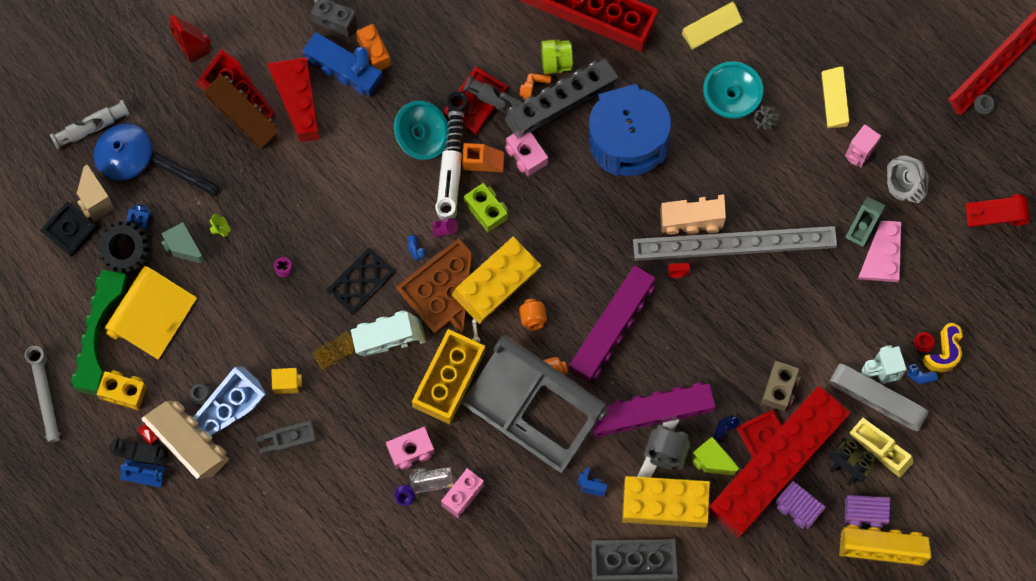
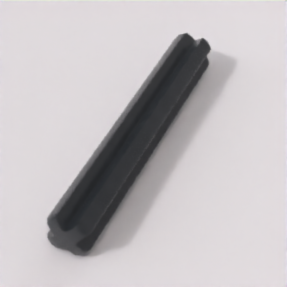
M152 151L151 163L212 196L217 194L219 190L217 184Z

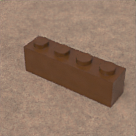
M220 74L202 94L260 150L279 131L276 128L277 124L271 118L267 119L262 114L263 111L255 103L252 105L247 100V94L241 89L238 91L233 86L234 82L227 75L223 76Z

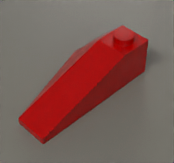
M174 14L169 17L170 30L190 63L211 52L209 47L211 41L206 33L202 34L199 28Z
M221 49L195 85L204 91L220 74L223 76L227 75L234 82L233 86L238 91L241 89L247 94V100L252 105L254 103L258 105L263 111L262 114L267 119L271 118L275 112L253 85V81L243 71L240 63Z

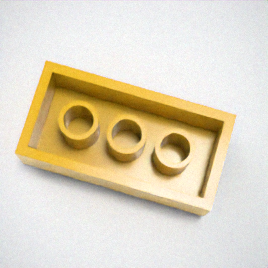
M513 236L457 286L452 296L481 324L537 273L541 264Z
M448 329L412 400L413 408L447 424H451L460 402L486 353L485 346Z
M625 476L622 522L706 528L708 524L709 481Z

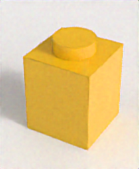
M297 368L271 369L272 391L274 394L299 393V387H302V374H298Z

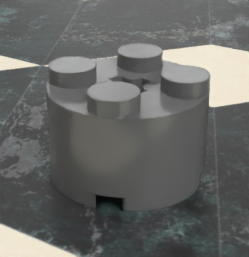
M658 425L656 429L650 432L643 456L645 459L647 456L651 458L650 463L668 470H672L674 466L678 467L677 470H681L690 448L689 435L683 432L676 433L670 431L666 426Z

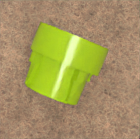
M559 39L541 41L544 74L562 73V71L572 70L571 42L559 41Z

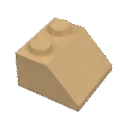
M85 165L77 190V195L80 198L77 203L87 218L91 216L93 221L96 222L115 210L89 166Z

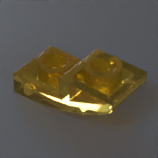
M346 331L332 342H326L311 353L321 370L335 365L355 352L352 335L349 331Z

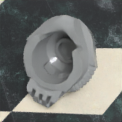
M906 155L892 159L887 166L889 193L901 201L906 199L916 203L923 201L927 196L929 180L923 161Z

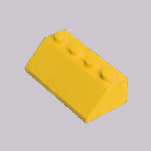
M847 525V528L844 527L841 531L839 556L921 566L931 559L929 537H923L922 533L911 532L910 535L902 534V531L889 530L888 533L881 532V529L873 527L868 528V530H862L856 525Z

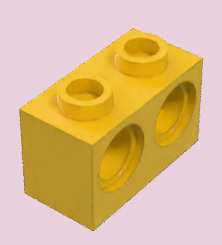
M112 370L111 373L105 371L97 391L99 399L139 410L147 389L143 380L135 376H131V378L123 377L124 374ZM111 383H118L116 389L108 390V386ZM131 388H137L135 395H128V391Z

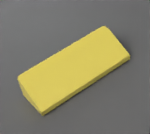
M731 2L685 27L682 35L693 50L741 24L743 21L734 2Z
M843 67L822 71L827 128L847 127L849 115Z

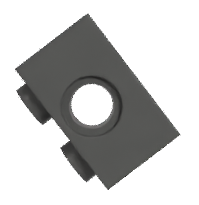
M317 0L311 11L313 23L348 37L356 22L354 10L329 0Z

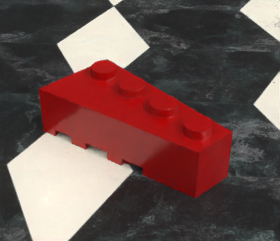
M307 58L267 63L269 73L299 142L319 140Z

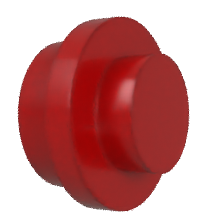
M927 332L919 333L914 339L915 348L923 353L931 351L935 345L933 336Z

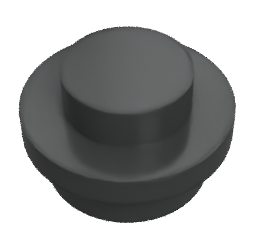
M980 95L975 99L974 107L980 114H988L994 108V101L988 95Z
M197 384L190 391L191 400L199 405L205 404L211 396L210 389L204 384Z

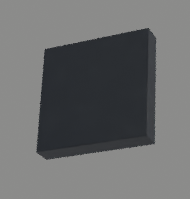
M67 201L41 228L40 232L71 257L94 233L98 226Z

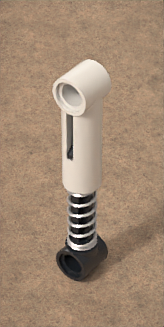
M460 91L450 93L447 98L448 117L450 118L447 131L449 133L446 136L448 141L445 143L447 148L442 152L438 198L435 206L437 215L441 220L455 218L457 215V199L462 162L459 143L462 142L460 140V136H462L461 129H463L461 124L464 122L462 119L468 110L467 97ZM456 100L463 102L459 107L453 106V103ZM448 181H450L449 198L447 197ZM444 206L452 208L448 213L441 212Z

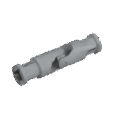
M120 100L118 104L110 108L105 107L87 116L82 121L66 126L64 130L56 134L51 133L50 137L57 150H60L62 146L70 142L75 143L88 134L114 124L115 120L124 116L128 117L130 114L123 100ZM94 118L102 119L98 126L94 124Z

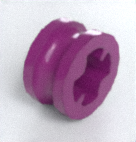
M286 257L276 259L274 262L275 273L282 278L289 276L293 270L291 261ZM282 263L286 265L287 269H280L279 265Z

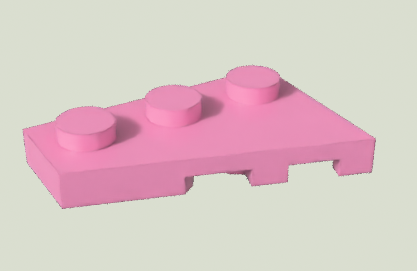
M880 221L858 279L899 281L901 222Z

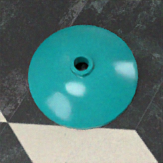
M731 61L715 66L708 73L703 85V94L707 105L716 114L725 118L737 119L748 116L757 109L763 96V84L753 68L741 62ZM734 93L735 97H730L728 94Z
M413 101L404 105L398 111L394 121V134L397 143L407 155L418 160H429L440 155L447 146L445 143L448 141L446 137L449 133L447 131L449 128L443 113L435 105L426 101Z

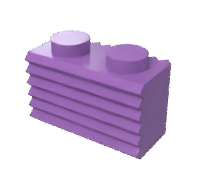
M794 481L789 484L775 502L778 505L777 509L784 515H791L794 518L793 522L802 529L804 527L809 529L826 508Z
M847 495L845 498L844 523H850V525L862 527V524L871 525L873 528L882 529L883 526H887L889 523L890 498Z

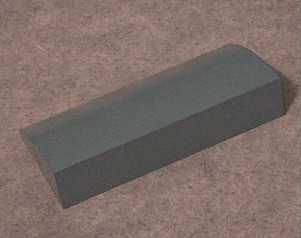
M675 539L591 541L592 581L678 580Z

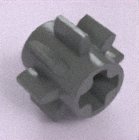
M761 106V110L755 111L754 121L758 125V129L771 130V126H777L779 115L775 112V107Z

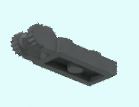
M311 420L271 431V433L256 437L257 443H264L272 439L274 441V445L260 449V455H267L275 451L280 452L317 442Z

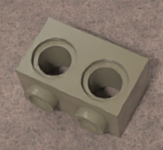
M775 361L761 404L785 411L787 406L791 407L795 396L791 394L793 387L797 388L801 377L797 375L799 368ZM780 374H788L790 380L783 381L780 378ZM774 393H782L784 399L777 400L774 397Z

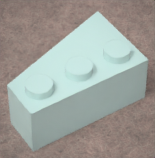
M407 311L396 312L395 316L389 318H377L376 322L370 324L361 323L357 325V328L351 329L355 352L363 357L389 351L388 348L401 345V348L408 347L407 343L413 341H420V344L427 343L422 320Z

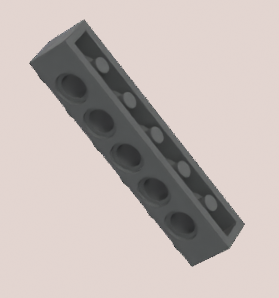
M606 59L600 62L596 60L587 69L577 70L569 79L563 78L556 83V86L552 88L550 86L546 87L538 96L534 97L532 95L519 106L516 104L510 107L505 121L517 139L611 88L619 77ZM573 86L579 87L580 90H576ZM557 95H562L564 99H560ZM541 104H546L548 108H544ZM525 112L530 113L532 117L526 116Z

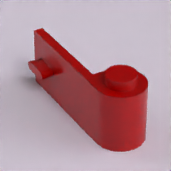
M1022 194L1012 195L1011 198L966 203L968 227L1008 222L1013 226H1022L1030 223L1028 198L1023 197Z

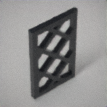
M368 248L326 291L353 315L395 273V270ZM369 254L374 258V264L362 265V261ZM374 268V279H362V269ZM377 268H385L388 273L382 279H377ZM354 269H359V279L347 280V276ZM347 283H359V294H347ZM362 283H374V287L368 293L362 294ZM339 284H344V294H336L333 290ZM347 298H359V302L351 308L347 304Z

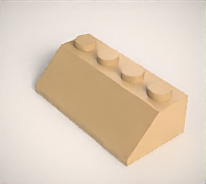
M165 401L142 418L146 425L197 479L213 477L229 460L225 455V450L212 442L211 435L204 430L202 431L197 426V420L192 416H188L184 412L185 408L178 401Z

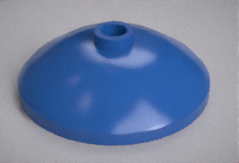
M128 123L118 124L106 130L100 136L94 148V161L98 170L107 178L118 181L128 180L140 174L147 167L152 156V142L148 134L139 126Z

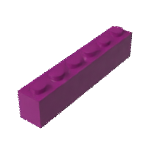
M634 265L569 365V371L589 383L593 378L597 379L602 371L600 366L604 361L607 363L613 354L611 349L614 345L618 346L624 335H622V332L625 328L629 329L634 322L633 315L636 311L640 312L645 305L644 298L646 295L651 296L656 287L654 285L655 277Z
M703 382L693 384L691 388L687 389L677 387L668 393L658 391L652 393L650 397L644 398L641 395L631 398L632 401H614L606 407L608 412L603 420H598L591 430L593 438L714 412L715 403L710 384L704 385Z

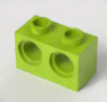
M482 183L464 196V203L487 233L508 220V209L502 201L500 203L497 201L494 190ZM484 196L486 201L478 202L476 198ZM492 211H495L499 215L495 218H492L488 214Z

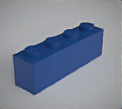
M317 32L314 33L302 50L303 56L307 58L309 65L320 67L323 73L328 76H335L345 86L350 85L361 96L365 94L371 97L383 79L382 71L370 64L358 76H355L350 71V68L357 63L356 56Z

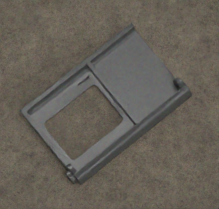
M504 334L493 349L494 354L466 397L460 403L551 467L563 473L597 421L603 420L608 412L606 409L607 404ZM541 386L548 387L588 415L587 422L569 449L563 448L522 418Z

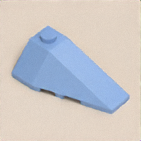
M234 367L193 418L197 420V426L202 431L204 430L212 436L251 412L266 394L259 381L245 367Z

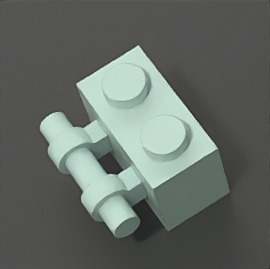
M890 345L881 348L874 360H868L865 363L861 374L868 378L877 376L881 385L900 380L907 369L899 346L893 348Z

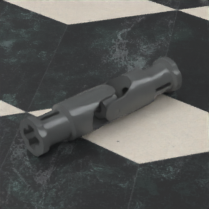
M470 75L462 90L476 95L477 99L495 106L506 114L510 108L505 107L507 101H510L512 105L517 104L518 106L524 103L506 93L500 92L487 83L483 84L473 79L472 75ZM525 112L526 116L532 117L530 113Z

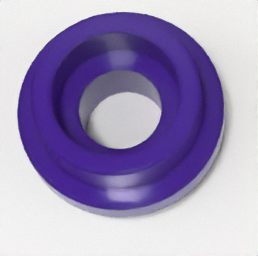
M408 485L397 487L394 493L397 503L403 506L411 504L415 499L413 488Z

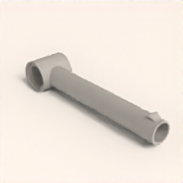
M31 346L26 350L25 358L32 366L46 436L44 437L49 443L60 440L61 432L58 431L44 367L47 362V356L40 347ZM41 353L39 360L31 361L33 354Z

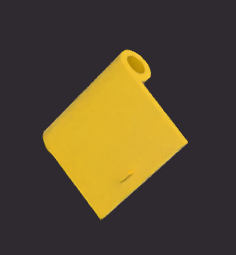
M144 266L105 326L106 334L115 340L117 338H124L158 360L197 297L151 268Z

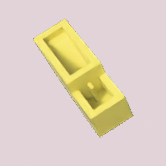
M862 418L849 432L861 446L898 477H901L913 464V458L909 453L896 445L895 440L866 419Z

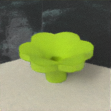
M219 214L212 216L210 219L212 225L210 228L211 233L221 234L223 237H226L231 231L227 220L224 217H220Z

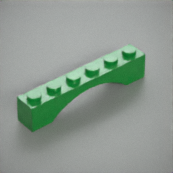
M101 270L100 276L96 278L95 287L97 290L96 294L92 295L91 314H88L86 318L87 331L86 334L83 333L81 346L83 347L81 353L77 355L76 365L78 367L71 379V385H73L76 392L97 395L104 375L98 359V337L107 315L125 296L129 279L124 273Z

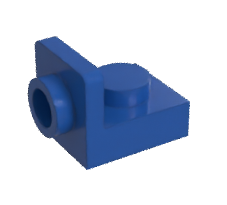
M136 204V206L129 208L126 221L136 223L147 231L149 216L152 215L153 211L148 210V206Z
M586 467L585 472H580L577 484L581 485L580 491L605 497L607 484H603L604 482L599 479L587 480L590 468Z

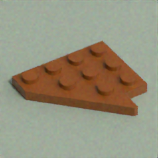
M459 238L396 286L397 292L434 335L449 323L454 326L460 335L464 333L466 310L452 296V293L457 286L470 276L472 253Z

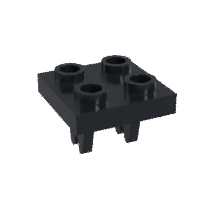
M845 438L829 456L835 462L830 472L834 473L838 466H841L852 475L847 482L849 486L856 478L863 483L878 463L872 455L864 453L857 448L853 441L846 440Z

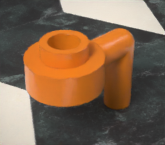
M529 74L525 85L520 87V97H523V101L533 95L534 82L551 84L552 76Z

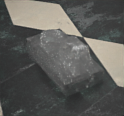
M425 467L413 469L412 475H409L411 488H413L415 494L453 487L450 467L430 470L429 472H426Z

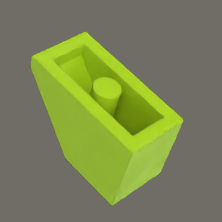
M713 437L692 454V462L699 470L702 469L705 473L733 476L738 473L739 468Z

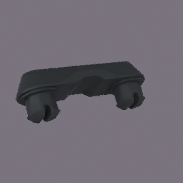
M118 438L112 440L109 448L110 452L115 456L140 463L161 465L169 457L168 451L163 447L140 444Z

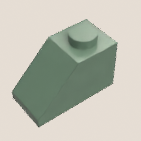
M867 196L845 238L863 247L885 205Z
M183 222L162 233L164 240L161 243L166 252L171 251L172 255L177 258L197 263L205 262Z

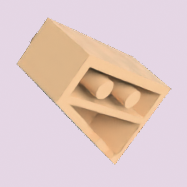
M724 194L718 195L716 200L706 201V197L699 198V202L687 203V200L662 203L660 209L662 232H667L669 235H675L679 232H687L688 234H696L699 231H707L708 233L719 232V230L723 229L726 218Z

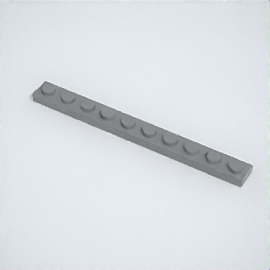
M835 226L633 239L634 261L837 247Z

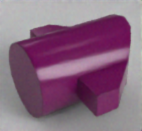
M454 218L433 222V236L435 238L457 234L458 224Z

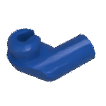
M365 47L355 49L354 54L356 55L357 63L350 68V71L355 76H358L369 64V53Z
M408 236L407 243L410 255L416 261L424 259L426 252L425 249L418 248L417 236Z
M911 364L908 367L907 374L909 378L918 384L929 383L938 379L936 371L923 373L916 364Z

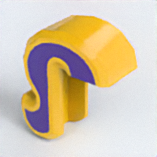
M955 323L947 324L940 332L942 355H925L922 359L924 366L929 370L941 373L951 371L960 362L962 349L958 343L962 339L963 333L961 327Z

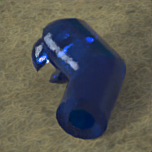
M728 416L719 420L713 438L717 441H723L726 431L737 428L740 425L739 418Z

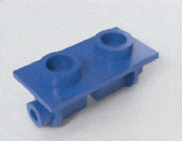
M125 459L124 464H121L120 472H122L120 480L161 488L166 467Z

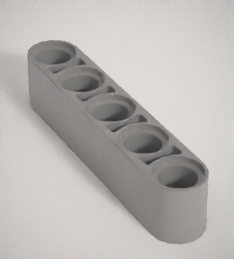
M838 364L829 381L836 389L914 431L920 430L928 415V411L922 406L844 364Z

